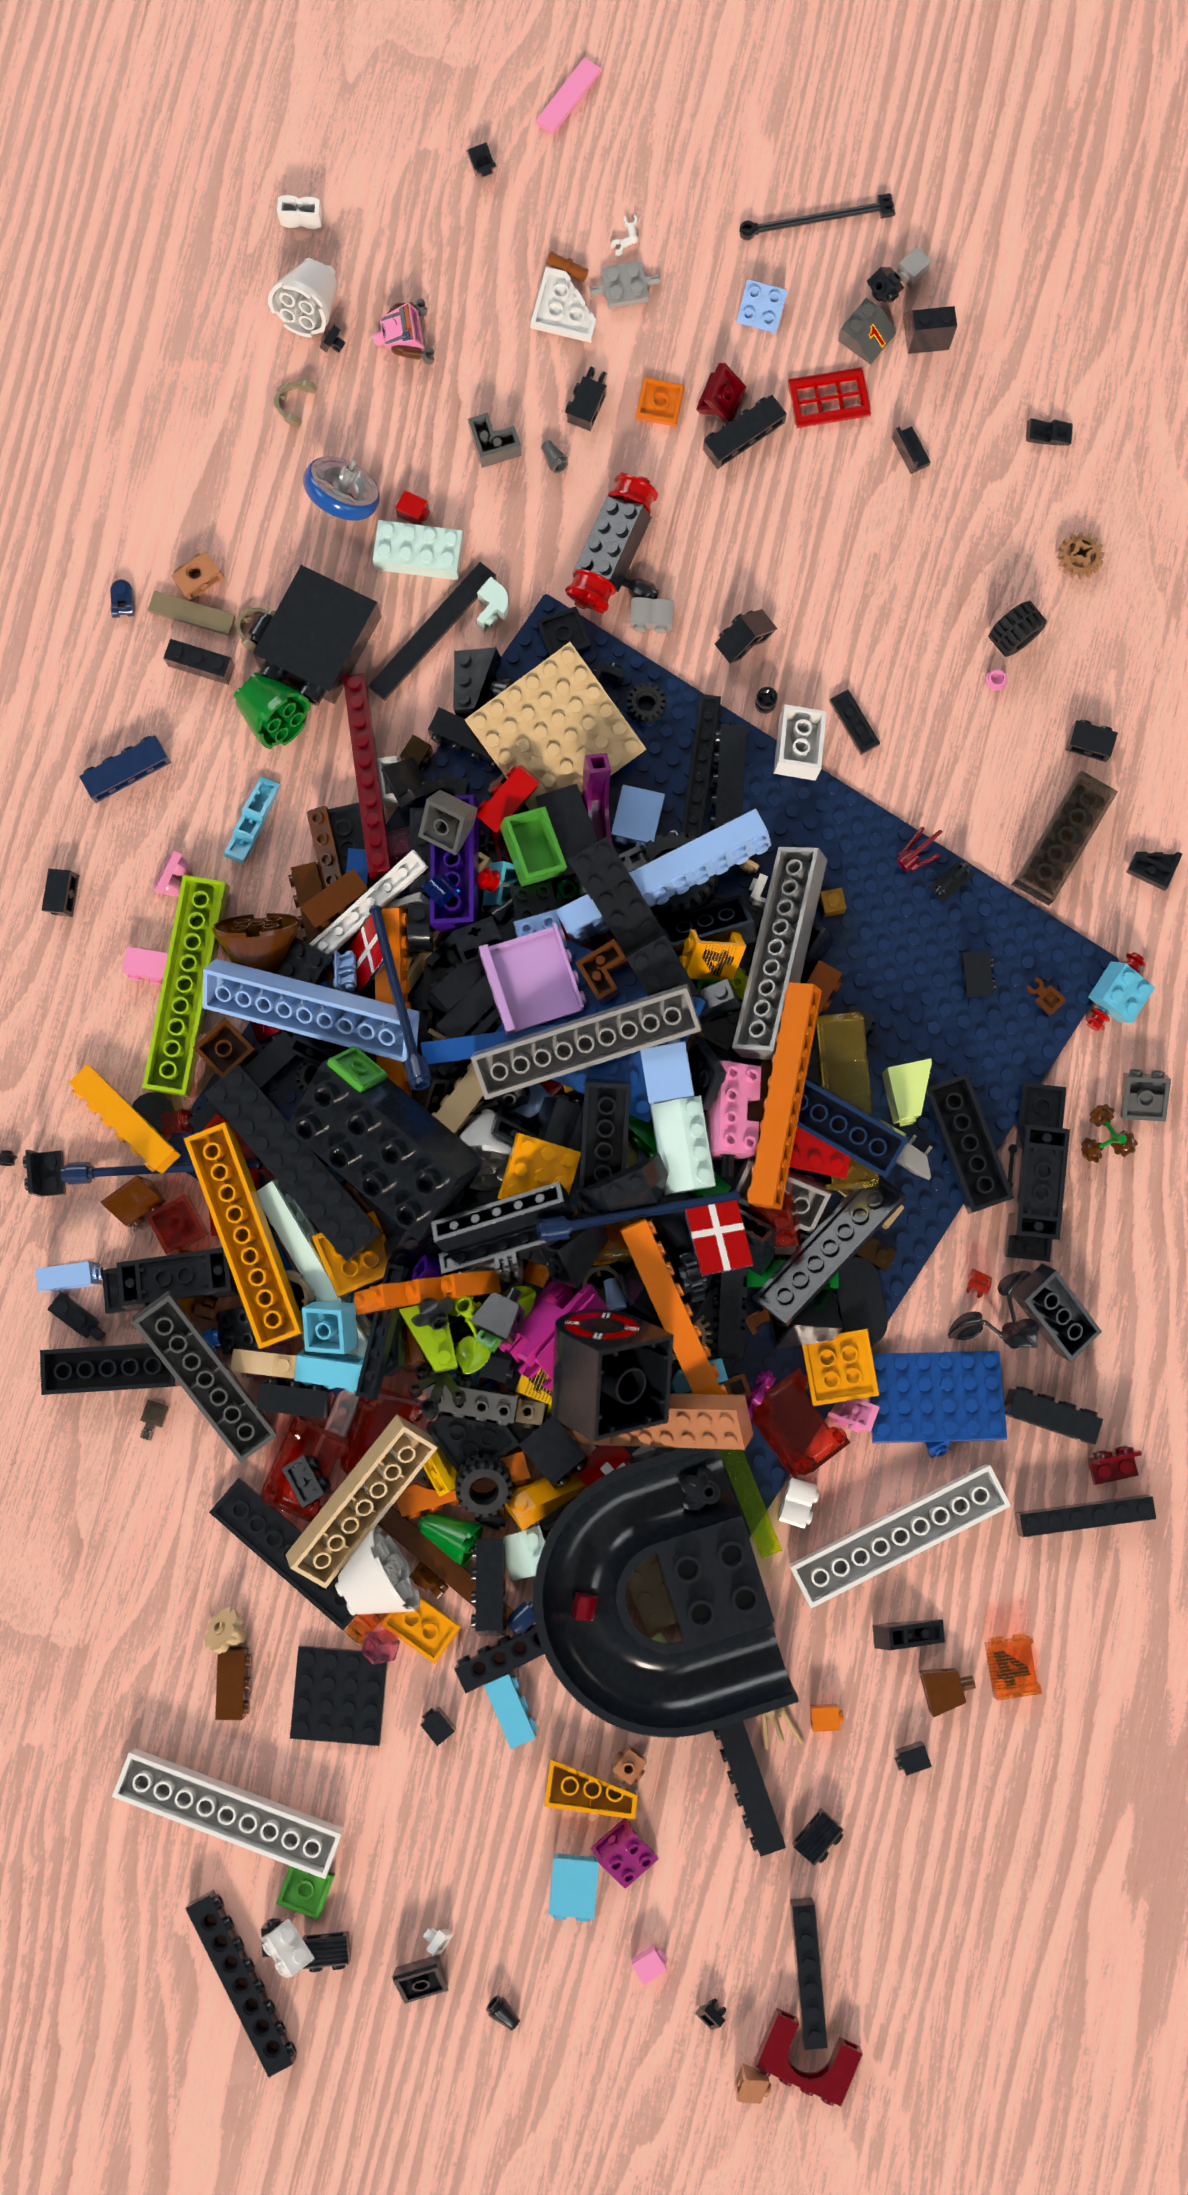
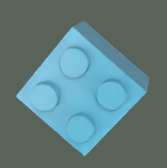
M314 1301L302 1307L305 1351L346 1354L358 1347L355 1303Z

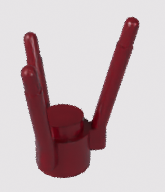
M921 827L905 848L898 853L899 857L896 860L902 869L906 872L909 870L914 872L917 868L939 858L941 855L938 853L917 863L919 860L917 854L942 834V830H938L914 851L912 849L908 851L925 828Z

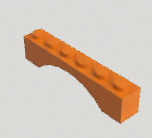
M524 1451L503 1456L500 1461L502 1460L505 1463V1467H508L511 1481L515 1486L528 1483L527 1478L531 1477ZM484 1477L478 1482L471 1484L470 1487L477 1493H484L494 1489L497 1484L494 1480ZM419 1483L407 1486L397 1498L401 1516H407L408 1519L421 1516L420 1511L429 1509L430 1513L443 1509L442 1505L449 1502L451 1506L459 1504L455 1489L439 1497L435 1488L426 1487Z

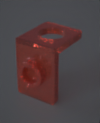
M180 1108L178 1111L162 1112L161 1132L163 1134L190 1133V1123L188 1120L191 1118V1111Z

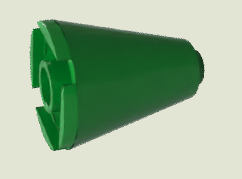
M429 1512L427 1515L424 1514L418 1524L421 1527L420 1533L461 1566H465L472 1558V1546L476 1544V1539H481L483 1534V1526L479 1525V1523Z

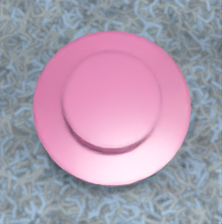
M1000 669L991 670L986 676V685L995 691L1003 689L1007 683L1005 672Z

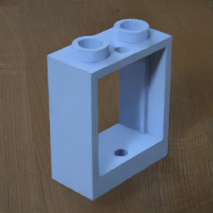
M90 1261L35 1269L38 1291L55 1292L101 1285L103 1268L102 1266L99 1267V1263Z

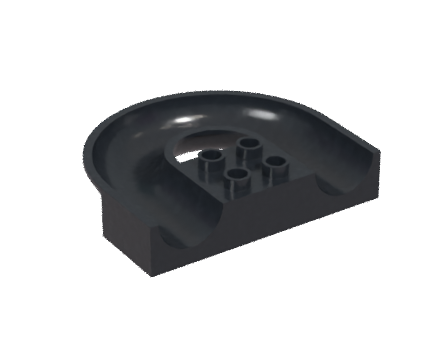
M660 1447L626 1458L628 1465L600 1477L582 1490L568 1504L550 1530L541 1550L534 1580L533 1607L538 1637L545 1657L554 1674L577 1702L600 1719L623 1730L640 1735L668 1738L694 1736L710 1732L799 1702L779 1650L773 1622H775L743 1516L736 1505L726 1477L720 1449ZM699 1466H704L713 1472L715 1483L720 1486L722 1491L721 1498L713 1505L706 1504L701 1510H688L682 1506L687 1494L681 1489L679 1479L686 1475L696 1476ZM712 1489L707 1490V1497L713 1495ZM653 1554H655L681 1642L664 1643L647 1637L633 1624L627 1611L626 1588L628 1581L636 1567ZM575 1592L597 1595L599 1597L593 1621L576 1620L571 1615Z

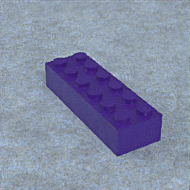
M474 794L454 796L476 808L479 807ZM477 809L473 828L457 855L430 843V924L435 931L456 930L479 921V885L477 882L479 875V817H477L479 809Z

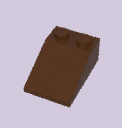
M137 1175L100 1202L125 1226H133L135 1228L145 1221V1216L150 1213L153 1215L163 1208L162 1204L166 1201L151 1180Z

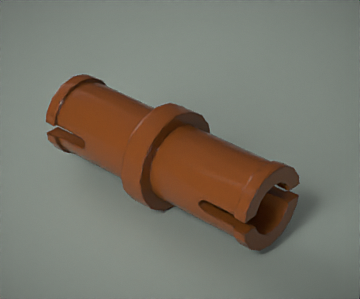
M553 251L548 255L547 265L566 271L567 274L582 282L586 280L589 269L574 263L573 259H566Z

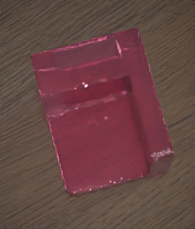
M387 1629L366 1633L361 1653L373 1665L394 1661L400 1640Z

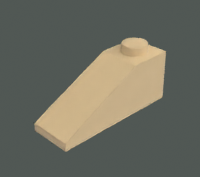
M233 1349L231 1371L295 1378L296 1355Z

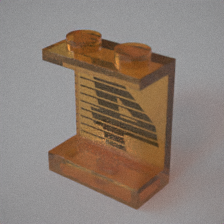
M1026 1633L1013 1634L1010 1639H1004L1003 1636L992 1637L990 1642H984L992 1693L997 1701L1042 1694L1041 1685L1036 1680L1031 1650L1033 1638L1026 1636Z

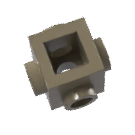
M526 1396V1400L519 1399L515 1422L522 1423L521 1427L527 1429H535V1425L541 1426L547 1421L548 1404L541 1403L539 1400Z

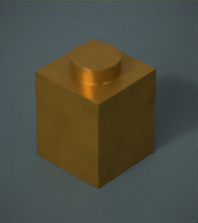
M842 887L820 892L818 901L822 918L844 914L846 904Z

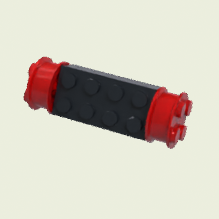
M621 472L615 478V488L608 493L574 568L572 584L565 589L566 594L575 601L574 605L578 608H589L603 614L604 611L609 609L608 601L610 596L619 592L652 518L650 516V506L658 498V493L650 485V481L642 476L635 477Z

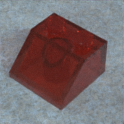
M784 1194L782 1210L757 1207L748 1203L752 1216L776 1228V1248L799 1246L800 1225L793 1194Z

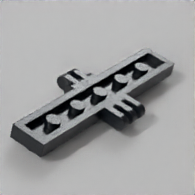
M536 1224L451 1251L439 1253L441 1274L443 1276L457 1274L494 1262L497 1274H502L503 1264L506 1272L512 1271L511 1262H513L515 1269L520 1268V1254L571 1240L572 1236L569 1233L567 1239L550 1242L540 1241L537 1235Z

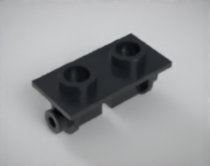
M959 860L934 881L928 889L943 903L974 876L970 871L972 867L968 862L963 863Z

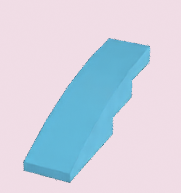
M262 776L259 778L242 809V815L233 830V836L224 851V857L241 864L245 863L280 789L279 783Z

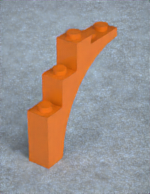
M496 1270L457 1273L442 1277L373 1286L370 1289L354 1292L357 1315L416 1305L426 1298H435L437 1301H440L447 1296L452 1299H459L465 1296L477 1297L491 1295L493 1292L501 1293L499 1274H497Z

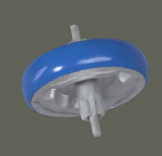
M320 457L312 461L305 470L303 477L304 489L313 503L328 513L326 516L328 519L335 516L344 520L359 521L370 517L378 507L380 501L378 486L365 470L356 465L357 459L354 457L351 462L337 457Z

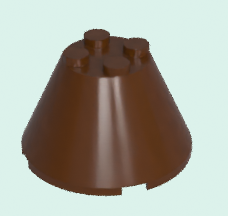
M266 913L267 917L254 918V914L227 918L214 924L212 931L232 963L276 974L298 934L301 921L299 917L291 914Z

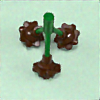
M1108 1104L1098 1105L1090 1112V1123H1094L1096 1127L1106 1126L1112 1136L1110 1140L1103 1143H1097L1095 1139H1084V1142L1081 1143L1082 1156L1089 1162L1098 1163L1099 1159L1102 1158L1101 1151L1110 1144L1114 1148V1153L1116 1155L1121 1154L1123 1157H1126L1129 1153H1134L1136 1151L1135 1147L1138 1145L1133 1133H1127L1125 1130L1120 1134L1115 1132L1110 1124L1111 1120L1114 1119L1113 1113L1115 1110L1110 1108Z

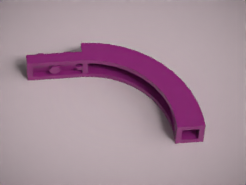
M607 753L585 755L583 802L597 840L599 841L607 836L613 845L609 819V783L611 776Z

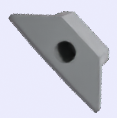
M913 1135L897 1163L911 1173L929 1180L931 1174L927 1155L932 1147L929 1146L925 1153L921 1152L911 1145L917 1137Z

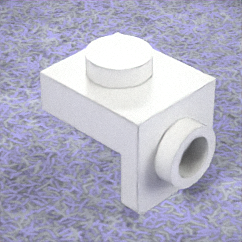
M760 873L758 879L753 878L749 890L752 891L749 902L753 906L764 909L766 899L761 897V893L768 876Z

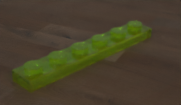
M720 1449L723 1464L761 1559L783 1551L743 1450Z

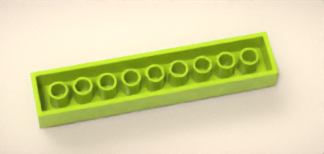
M183 875L142 1085V1088L147 1091L191 1097L198 1060V1053L193 1047L202 1039L207 1009L203 1008V969L214 959H217L220 943L215 937L212 927H214L216 922L224 920L230 891V886L225 881Z

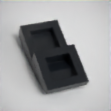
M1031 418L1027 421L1026 441L1046 445H1070L1073 424L1055 419L1051 422Z

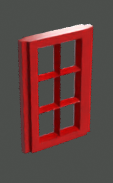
M862 367L788 379L796 428L871 416ZM857 381L858 391L842 393L841 382ZM836 385V395L820 397L818 386ZM814 387L816 398L799 401L797 390ZM860 396L861 406L844 407L843 397ZM838 398L840 409L823 412L821 401ZM817 402L819 413L802 415L801 404Z

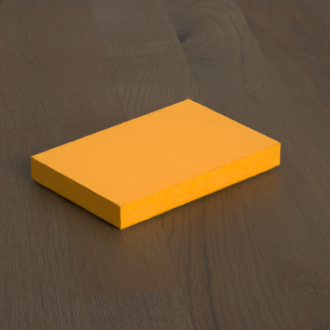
M421 1596L420 1607L413 1612L388 1613L380 1624L434 1664L461 1628L460 1624Z

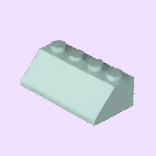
M701 1096L680 1098L650 1105L657 1151L669 1174L664 1187V1195L708 1189L716 1186Z

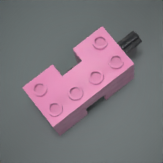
M719 1061L727 1072L726 1079L719 1089L717 1100L713 1103L711 1110H706L705 1124L711 1159L721 1160L720 1177L734 1178V1161L757 1155L756 1145L759 1137V1122L747 1120V1105L750 1102L760 1100L761 1067Z

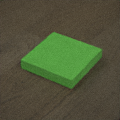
M356 1046L330 1058L326 1064L359 1093L385 1080L388 1075L387 1072Z
M290 1866L276 1904L318 1920L335 1874L329 1872L326 1878L323 1879Z

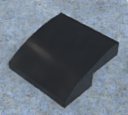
M500 1104L495 1112L491 1134L513 1145L516 1133L537 1138L538 1135L536 1133L539 1123Z

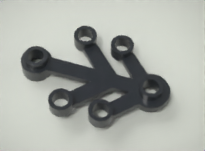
M457 1362L458 1368L453 1370L458 1375L460 1386H471L473 1382L472 1375L464 1374ZM430 1363L419 1365L416 1368V1377L421 1381L413 1382L409 1385L408 1389L411 1397H420L424 1389L434 1385L430 1398L423 1400L420 1404L421 1414L425 1418L434 1419L438 1415V1402L444 1386L452 1394L454 1404L462 1405L465 1403V1392L459 1389L449 1375L450 1370L430 1376L429 1372L433 1371Z

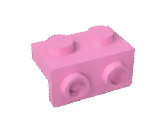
M860 1399L842 1401L838 1414L828 1412L827 1416L835 1419L834 1424L845 1428L849 1424L848 1429L861 1433L862 1429L871 1432L880 1407Z

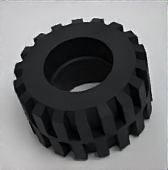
M1026 601L1004 615L993 626L988 637L1004 657L1011 656L1035 639L1044 629L1047 620L1031 601Z
M479 1454L474 1455V1460H471L470 1457L466 1459V1465L461 1464L459 1472L456 1473L455 1491L459 1505L461 1507L465 1506L467 1513L473 1511L474 1516L479 1517V1514H483V1517H488V1513H492L494 1516L498 1514V1509L501 1511L505 1509V1503H509L510 1495H512L510 1471L508 1467H505V1463L502 1460L498 1462V1457L493 1456L492 1459L489 1458V1454H484L482 1458H479ZM482 1477L490 1478L497 1484L488 1493H477L470 1486L476 1479Z

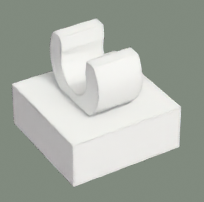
M428 1928L423 1935L430 1942L426 1950L433 1956L442 1954L454 1934L448 1929L437 1931L435 1928Z

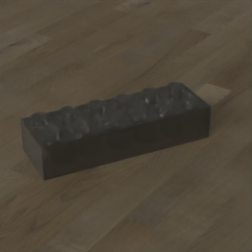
M1080 770L1072 780L1011 885L1049 906L1056 899L1118 791Z

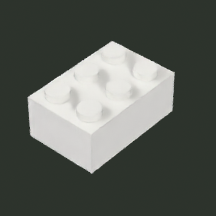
M784 705L779 716L773 774L816 780L822 766L826 711Z

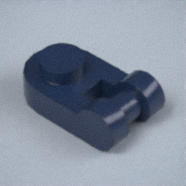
M116 580L110 588L112 617L120 618V615L135 616L134 596L131 585L125 580ZM126 602V606L119 607V603Z

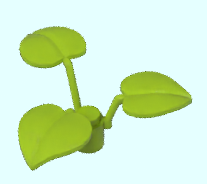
M516 1286L514 1288L522 1292L517 1303L525 1310L524 1319L533 1308L536 1292L526 1286ZM507 1289L506 1291H504L501 1296L504 1297V1296L506 1295L508 1289ZM465 1296L459 1299H452L454 1307L448 1314L451 1316H464L465 1322L468 1323L474 1333V1337L467 1336L463 1338L456 1348L457 1362L462 1368L463 1373L471 1374L486 1364L490 1358L491 1351L474 1339L478 1332L470 1321L483 1304L474 1302L473 1297Z

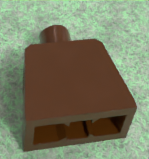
M955 1668L919 1671L929 1713L932 1717L939 1716L965 1704L964 1691L976 1688L972 1675L960 1678L959 1672Z

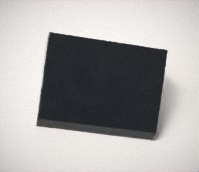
M440 1955L395 1967L392 1976L393 1982L405 2004L449 1991Z

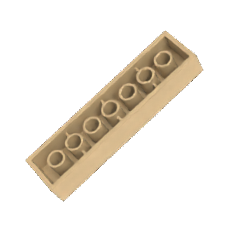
M397 1414L285 1554L290 1568L320 1586L327 1588L358 1549L368 1533L374 1529L438 1447L431 1435Z

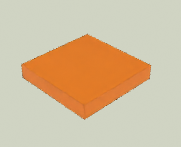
M644 377L635 419L676 427L685 385Z

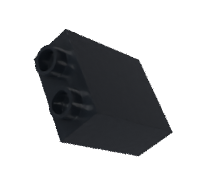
M301 565L253 652L261 668L259 674L282 684L286 680L298 686L297 691L301 692L313 705L319 706L322 699L335 704L344 688L343 676L351 675L382 617L378 602Z

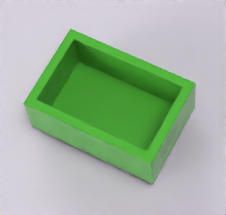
M546 807L505 817L500 825V829L521 887L562 876L567 866Z

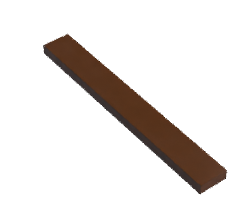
M391 1506L378 1522V1525L472 1605V1591H476V1582H472V1574L463 1566L454 1562L420 1533L419 1528L406 1517H402L401 1513ZM505 1603L506 1617L503 1620V1627L507 1628L509 1625L506 1621L514 1610Z

